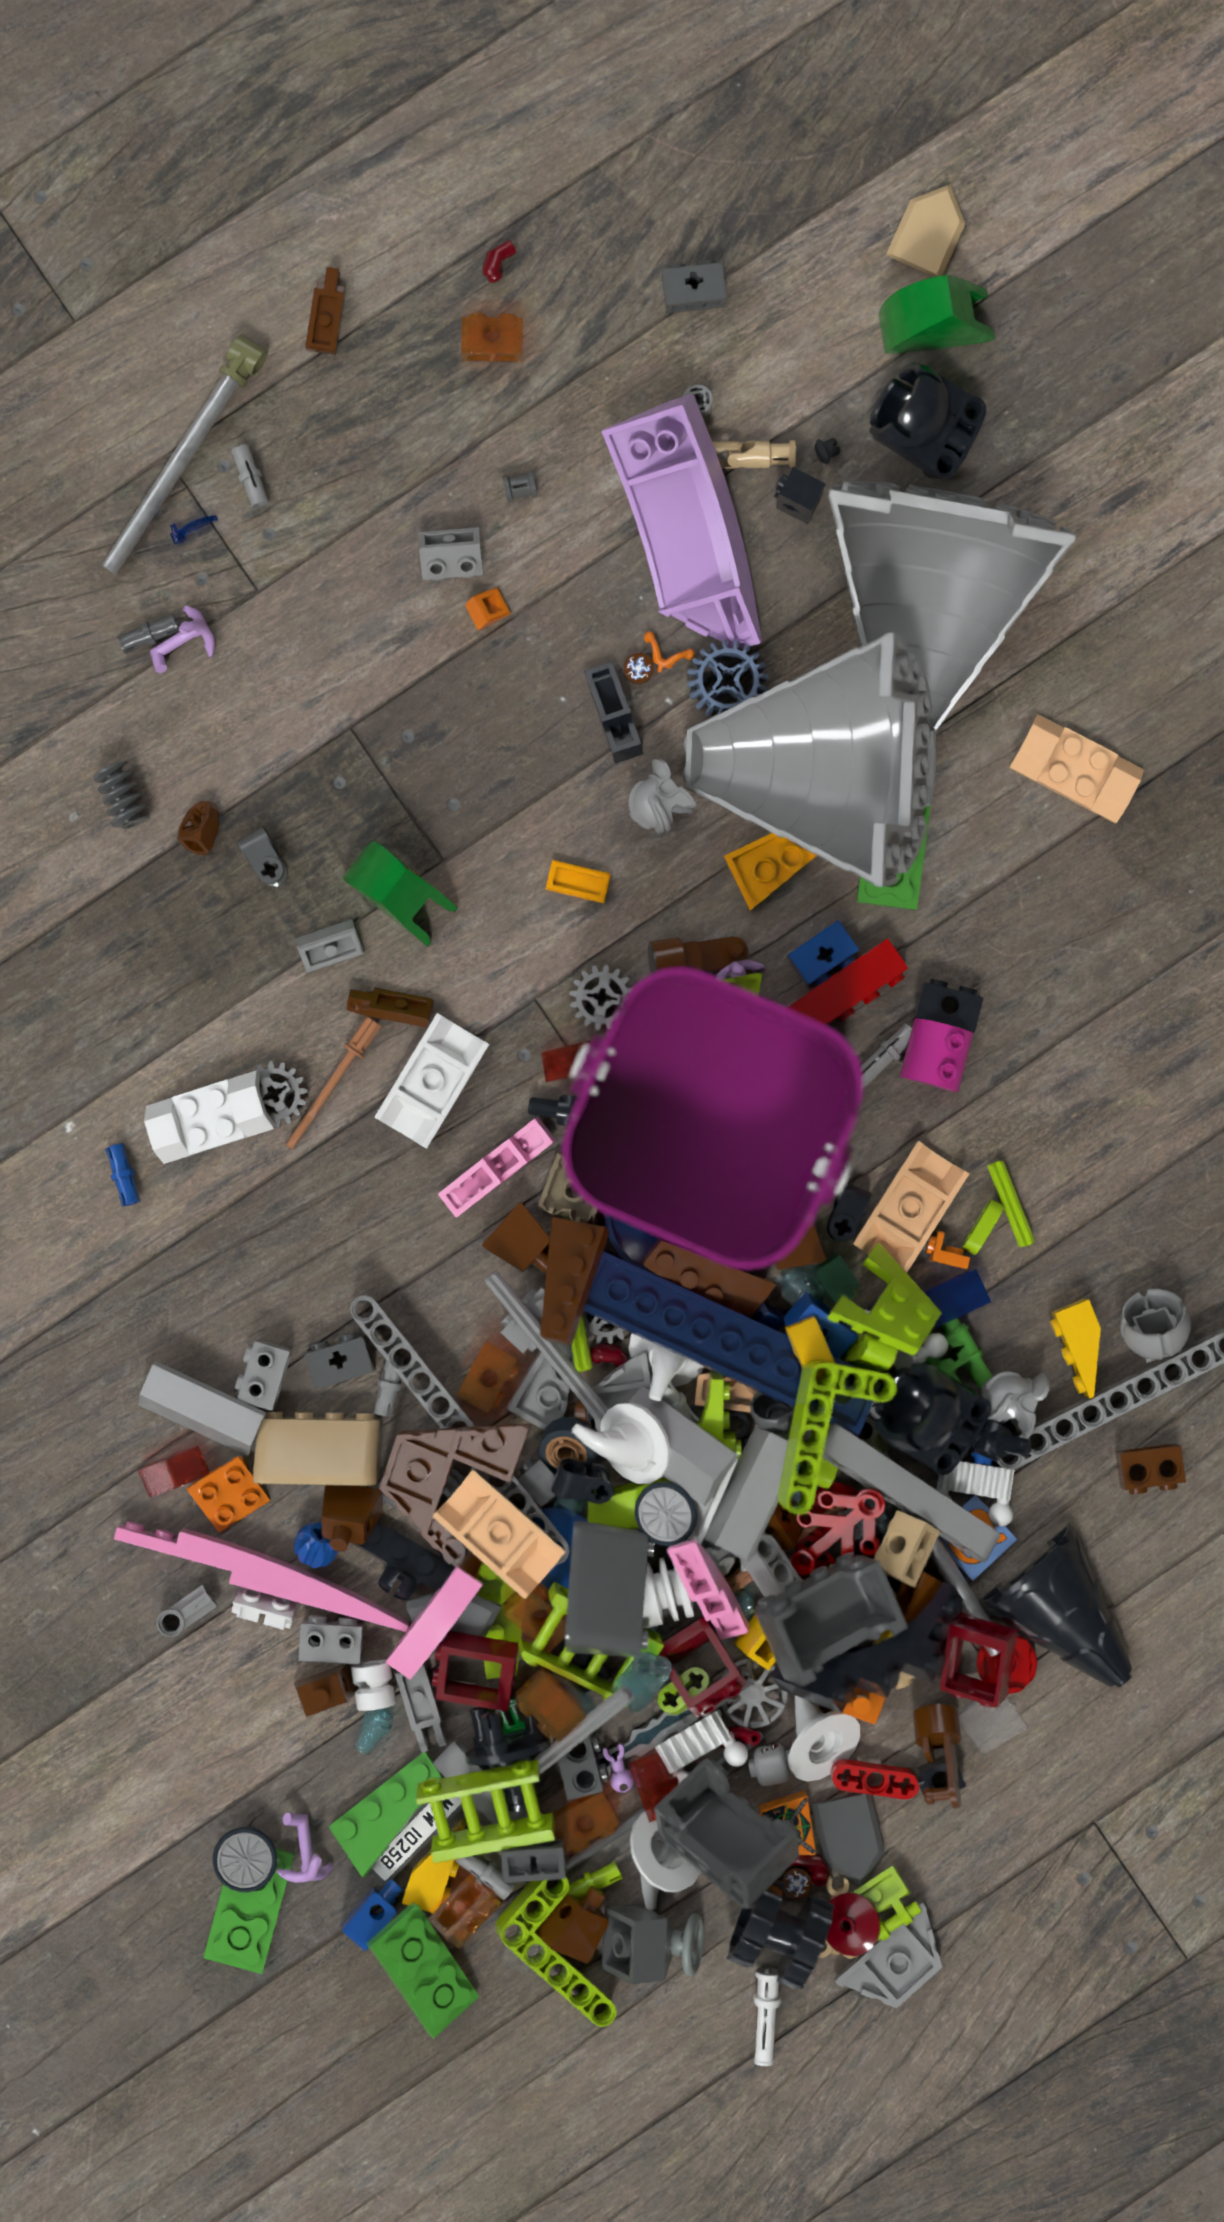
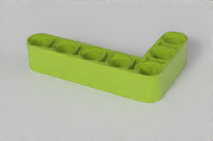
M866 1333L857 1335V1339L839 1358L858 1368L882 1372L887 1371L892 1366L896 1358L897 1349L878 1341L879 1337ZM811 1431V1434H810V1436H809V1439H808V1442H807V1443H809V1442L812 1440V1437H813V1432H812V1431ZM823 1458L817 1485L828 1489L834 1481L838 1468ZM805 1460L800 1462L798 1475L804 1473L807 1468Z
M811 1360L807 1362L801 1374L778 1491V1501L783 1508L795 1514H804L813 1505L835 1393L886 1402L896 1392V1383L891 1376L874 1370L827 1361ZM819 1368H823L825 1371L824 1379L817 1383L815 1373ZM852 1373L854 1382L851 1387L846 1389L844 1385L845 1377ZM881 1379L883 1382L882 1390L875 1394L873 1390L874 1383ZM817 1398L819 1407L816 1412L811 1414L809 1412V1404L813 1399ZM811 1429L813 1432L812 1440L804 1444L803 1434ZM805 1460L807 1468L804 1473L798 1475L796 1467L800 1461ZM799 1491L801 1494L800 1501L796 1505H791V1495Z
M559 1879L558 1884L552 1889L546 1888L548 1880L530 1881L496 1921V1934L505 1946L592 2023L599 2027L610 2025L616 2018L617 2013L613 2002L559 1952L550 1949L535 1933L542 1922L566 1896L569 1890L568 1879ZM534 1900L538 1901L537 1909L534 1912L527 1913V1904ZM510 1925H518V1930L513 1936H505V1931ZM532 1945H540V1950L536 1955L527 1956L528 1949ZM562 1964V1969L557 1975H549L550 1969L554 1965ZM584 1984L581 1993L572 1995V1989L575 1985ZM606 2003L602 2013L594 2014V2009L598 2004Z

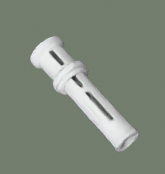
M764 1967L758 1968L755 1971V1976L758 1978L757 1994L754 1995V2002L758 2007L754 2063L760 2066H771L774 2062L776 2008L781 2004V1997L778 1996L779 1982L776 1981L778 1969Z

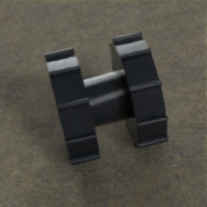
M776 1879L748 1909L742 1908L729 1942L726 1959L746 1968L749 1966L753 1967L754 1962L765 1947L782 1955L778 1964L776 1981L795 1990H798V1988L803 1989L804 1984L809 1979L811 1973H813L822 1949L825 1946L830 1925L833 1921L834 1905L812 1896V1898H807L797 1917L779 1909L783 1899L785 1883Z

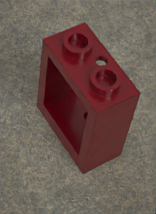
M960 1612L949 1627L945 1651L947 1657L942 1671L940 1690L949 1692L956 1698H967L979 1702L984 1707L998 1708L1008 1696L1018 1630ZM964 1640L1001 1652L997 1685L959 1673Z
M704 1616L665 1641L662 1650L657 1656L686 1706L696 1718L700 1715L710 1714L716 1709L718 1703L726 1698L730 1699L737 1696L743 1687L748 1684L725 1645L719 1639L715 1629L709 1621L705 1620ZM710 1640L730 1673L692 1698L673 1664Z
M448 1631L444 1641L438 1644L435 1653V1660H440L439 1668H435L432 1679V1686L437 1687L436 1699L508 1712L513 1696L519 1651L518 1643ZM456 1655L502 1663L499 1688L495 1689L448 1680L450 1656Z

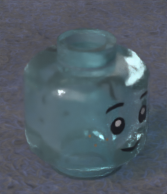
M795 1267L781 1281L783 1285L781 1295L792 1307L806 1291L821 1302H825L823 1295L826 1291V1285L810 1268L800 1269Z

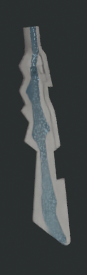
M687 1708L677 1715L663 1712L658 1719L652 1718L646 1728L632 1730L630 1741L623 1744L624 1755L622 1760L634 1754L639 1757L643 1756L661 1744L670 1733L676 1730L678 1733L699 1717L696 1718ZM618 1746L608 1749V1753L615 1760H617V1754L619 1753ZM603 1752L598 1753L600 1763L606 1764L610 1776L613 1773L611 1762L605 1759ZM581 1771L578 1773L579 1779L582 1782L591 1783L594 1781V1776L591 1772Z

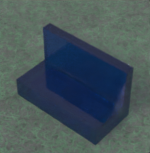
M974 1268L923 1291L942 1312L935 1323V1327H939L991 1303L978 1271Z

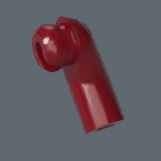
M510 240L490 250L485 256L482 272L490 283H496L501 280L503 276L500 271L502 261L517 253Z
M599 1343L590 1350L591 1360L596 1364H599L601 1361L612 1362L617 1368L629 1360L622 1348L616 1344Z
M743 1725L727 1727L729 1732L732 1731L735 1740L743 1741L752 1746L758 1745L761 1740L760 1733L749 1727H743Z
M819 1854L799 1855L791 1864L805 1867L815 1886L822 1887L827 1884L830 1876L829 1869Z

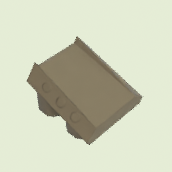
M558 1152L538 1203V1209L567 1220L603 1226L605 1224V1212L590 1205L577 1193L567 1176L563 1162V1153Z

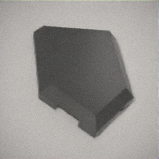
M435 1593L407 1599V1611L412 1623L420 1611L424 1610ZM475 1595L449 1631L486 1637L502 1605L493 1600L488 1601Z
M854 1793L811 1804L825 1864L859 1886L864 1885L885 1851L872 1795Z

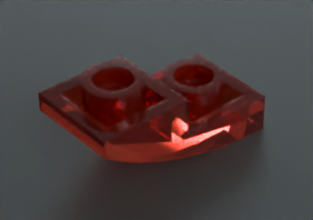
M198 1445L173 1453L166 1459L142 1466L137 1470L150 1498L186 1485L210 1473Z

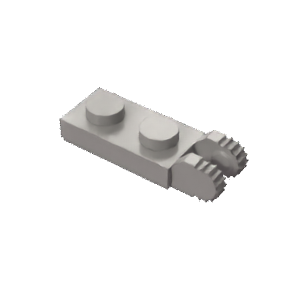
M425 1662L411 1680L396 1670L394 1673L411 1729L415 1731L421 1752L429 1751V1743L423 1728L432 1725L439 1746L447 1745L441 1724L442 1718Z

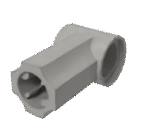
M202 1584L177 1603L164 1610L157 1619V1628L162 1635L174 1637L218 1607L210 1591ZM167 1614H175L179 1618L180 1626L178 1629L171 1630L166 1627L164 1619Z

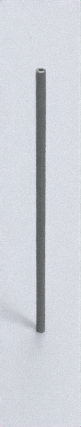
M757 1730L761 1735V1740L759 1742L760 1744L766 1739L761 1733V1731ZM741 1741L748 1751L756 1747ZM724 1753L711 1761L713 1764H720L723 1768L729 1765L724 1758ZM673 1787L565 1858L566 1873L630 1831L638 1817L642 1813L656 1807L673 1790ZM556 1879L548 1880L546 1886ZM524 1887L444 1939L442 1942L448 1951L498 1919Z

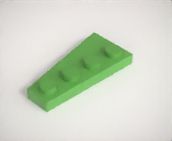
M423 1752L328 1826L361 1877L365 1878L369 1874L372 1866L384 1855L398 1833L403 1831L413 1814L423 1805H417L416 1802L418 1783L429 1778H444L433 1764L434 1761L428 1752Z

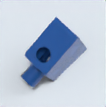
M390 1879L380 1892L374 1887L371 1888L341 1923L342 1932L366 1951L368 1949L366 1943L380 1932L397 1913L394 1902L404 1892V1889L393 1879ZM374 1905H381L383 1910L379 1914L370 1913V1909Z

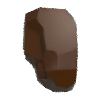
M200 801L188 810L179 826L177 840L186 850L196 855H208L218 834V807L211 801Z

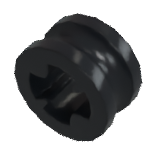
M731 1411L729 1412V1424H731L732 1417L737 1416L738 1421L741 1418L744 1420L745 1425L740 1427L741 1432L735 1433V1439H741L749 1431V1420L744 1413Z

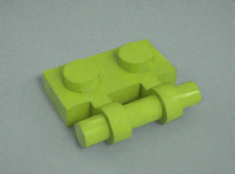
M893 1865L852 1892L866 1897L875 1906L878 1914H881L891 1906L895 1909L897 1914L885 1922L880 1918L881 1929L877 1941L880 1939L885 1941L891 1937L892 1931L903 1924L909 1925L914 1921L913 1917L922 1912L917 1901L907 1907L901 1899L909 1895L911 1891Z

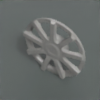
M748 1658L736 1662V1665L740 1667L747 1664L748 1677L751 1676L755 1684L738 1694L740 1700L728 1708L727 1704L724 1703L721 1707L724 1713L735 1723L743 1725V1727L758 1728L766 1726L778 1718L785 1707L787 1692L782 1690L781 1702L766 1695L768 1691L779 1688L776 1683L768 1686L763 1685L765 1678L770 1671L774 1670L775 1666L773 1665L769 1671L765 1669L760 1678L755 1680L752 1663H758ZM728 1669L724 1673L723 1677L730 1673ZM764 1701L778 1707L769 1718L762 1706ZM742 1704L747 1705L744 1720L732 1713ZM754 1706L758 1708L763 1718L762 1721L749 1722Z

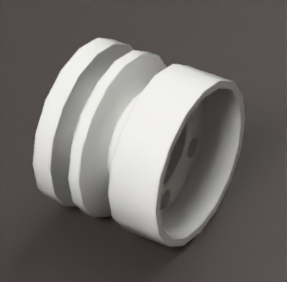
M664 1557L659 1559L660 1572L655 1574L647 1561L643 1629L662 1625L664 1609H669L674 1621H678L679 1616L676 1606L680 1605L684 1606L686 1618L694 1617V1602H691L675 1566L674 1569L667 1570Z

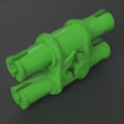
M945 1301L936 1306L942 1312L938 1321L946 1332L944 1337L948 1342V1346L959 1348L954 1352L955 1359L953 1360L948 1357L942 1358L944 1355L938 1358L929 1356L926 1358L925 1363L939 1368L959 1382L961 1381L955 1373L957 1371L956 1368L961 1365L962 1367L966 1366L980 1389L984 1382H987L992 1377L981 1357L983 1350L982 1348L979 1349L968 1331V1325H965V1323L961 1324L949 1302Z

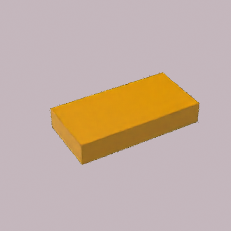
M552 860L545 890L604 904L611 874Z

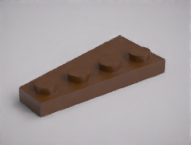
M552 1217L540 1336L544 1340L572 1346L610 1232L606 1227Z
M661 1237L642 1260V1264L661 1278L750 1319L777 1285L772 1279L757 1276L743 1268L721 1264Z

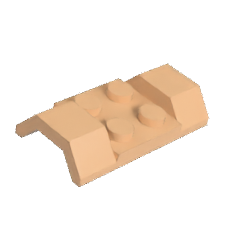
M1039 714L1036 715L1024 742L1009 766L1010 769L1115 824L1130 803L1144 773V769L1119 757L1118 754Z
M917 1141L868 1217L867 1222L853 1244L869 1254L876 1243H880L907 1273L970 1173L950 1163Z
M474 1469L452 1496L432 1516L524 1599L528 1597L566 1553L537 1524Z

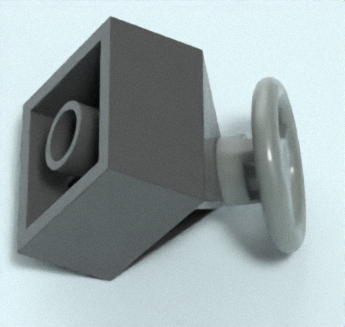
M638 1904L605 1907L604 1915L609 1919V1925L603 1937L602 1969L631 1984L665 1981L672 1957L676 1955L682 1956L683 1970L687 1976L691 1977L697 1973L704 1947V1923L701 1915L693 1913L686 1923L685 1931L674 1930L667 1918Z

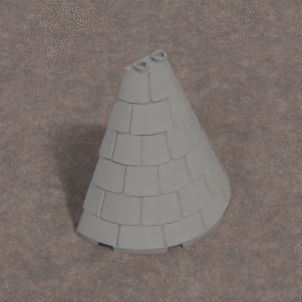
M848 481L843 483L842 490L841 485L834 484L831 486L829 499L837 525L836 533L845 564V574L853 602V613L862 644L861 648L886 635V633L900 635L909 643L908 649L905 650L908 654L917 655L930 690L933 709L927 717V724L930 729L937 732L957 704L959 698L981 672L982 666L1005 639L1004 635L1052 574L1053 567L1070 548L1072 543L1075 542L1076 535L1072 530L1064 526H1060L1059 531L1054 530L1056 521L1007 504H996L995 508H989L990 503L983 501V498L916 485L906 487V491L903 492L899 491L900 486L896 484L878 481Z
M886 633V635L862 648H855L792 681H785L757 697H751L723 713L688 728L684 739L686 766L683 769V780L685 788L713 803L720 804L748 821H753L779 837L789 839L845 871L857 874L875 886H889L898 881V872L907 873L918 855L928 826L923 816V811L926 806H932L935 787L936 732L930 729L927 724V717L930 715L933 705L927 679L917 655L907 653L905 649H908L909 643L900 635Z

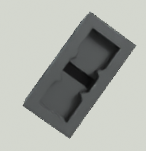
M565 1732L556 1734L553 1739V1742L556 1739H558L561 1735H563ZM592 1733L582 1741L586 1746V1752L578 1754L570 1750L558 1760L568 1800L604 1792L605 1782L609 1781L607 1766L605 1763H600L598 1752L602 1751L598 1733ZM589 1771L594 1776V1781L584 1783L579 1779L578 1773Z
M555 1838L552 1841L501 1850L503 1883L566 1878L564 1838Z

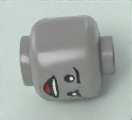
M781 1743L756 1747L754 1758L748 1759L751 1778L757 1777L760 1785L764 1787L787 1783L790 1775L793 1774L789 1768L788 1755L790 1749L786 1750Z

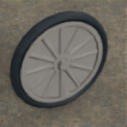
M658 1482L647 1486L638 1496L635 1504V1519L640 1531L645 1533L649 1540L659 1545L671 1546L682 1543L691 1536L697 1523V1510L692 1497L682 1487L670 1482Z
M251 1827L233 1829L224 1834L215 1846L213 1852L214 1872L218 1879L231 1890L238 1892L256 1891L264 1887L275 1873L277 1867L276 1848L271 1839L258 1829Z

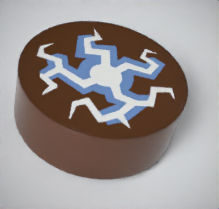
M634 653L625 660L624 675L632 684H645L653 675V662L643 653Z
M578 1399L574 1409L575 1418L584 1421L593 1428L595 1426L594 1417Z
M800 1866L789 1867L781 1876V1881L785 1883L783 1892L789 1898L801 1899L810 1892L812 1881L808 1871Z

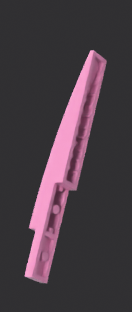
M127 1521L126 1525L121 1524L116 1529L115 1540L232 1571L229 1584L405 1632L409 1627V1620L341 1585L250 1548L186 1528L179 1531L177 1539L173 1538L174 1533L170 1531L156 1529L155 1533L144 1530L145 1525L133 1521Z

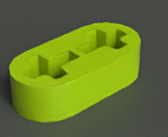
M992 1198L987 1202L962 1244L964 1250L974 1256L979 1252L1004 1210L1002 1204Z
M698 1667L690 1668L680 1675L686 1688L692 1685L693 1680L691 1678L694 1675L699 1678L704 1677L701 1681L702 1687L700 1689L694 1686L688 1690L692 1698L712 1685L710 1675ZM670 1682L659 1692L657 1697L658 1705L667 1714L677 1715L688 1708L681 1696L676 1699L678 1704L676 1707L665 1705L669 1701L667 1698L668 1694L671 1693L674 1696L679 1694L673 1682Z

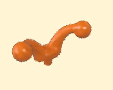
M651 631L644 634L645 642L651 643L652 661L658 664L656 671L660 673L664 667L671 669L677 661L684 657L687 660L695 658V651L689 648L664 659L661 656L655 634Z

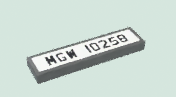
M460 1797L442 1800L447 1821L449 1822L463 1808ZM424 1803L421 1808L417 1809L403 1831L398 1833L389 1845L388 1850L372 1866L370 1872L384 1886L438 1833L430 1803Z

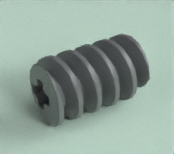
M128 761L117 762L104 767L93 777L96 783H102L98 787V792L100 794H107L102 799L103 804L112 805L107 809V815L115 817L111 822L114 828L127 829L151 819L149 815L140 816L139 814L146 808L145 804H135V801L142 795L141 793H131L130 791L137 783L126 781L133 774L131 770L122 771V767Z

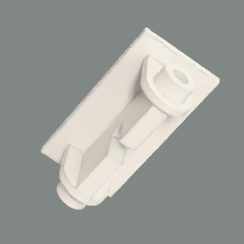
M239 1587L232 1603L231 1613L237 1614L236 1617L254 1622H258L260 1613L265 1614L264 1625L284 1630V1628L291 1629L294 1619L293 1615L298 1602Z

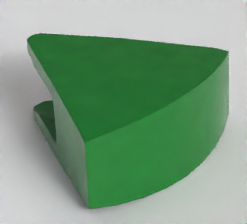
M952 275L928 278L899 289L883 303L878 314L884 352L886 354L936 350L995 340V334L991 328L975 320L972 303L988 296L987 289Z
M370 841L342 876L345 882L427 947L431 944L428 934L413 922V917L427 899L430 898L448 911L456 912L458 909L454 903L375 841Z

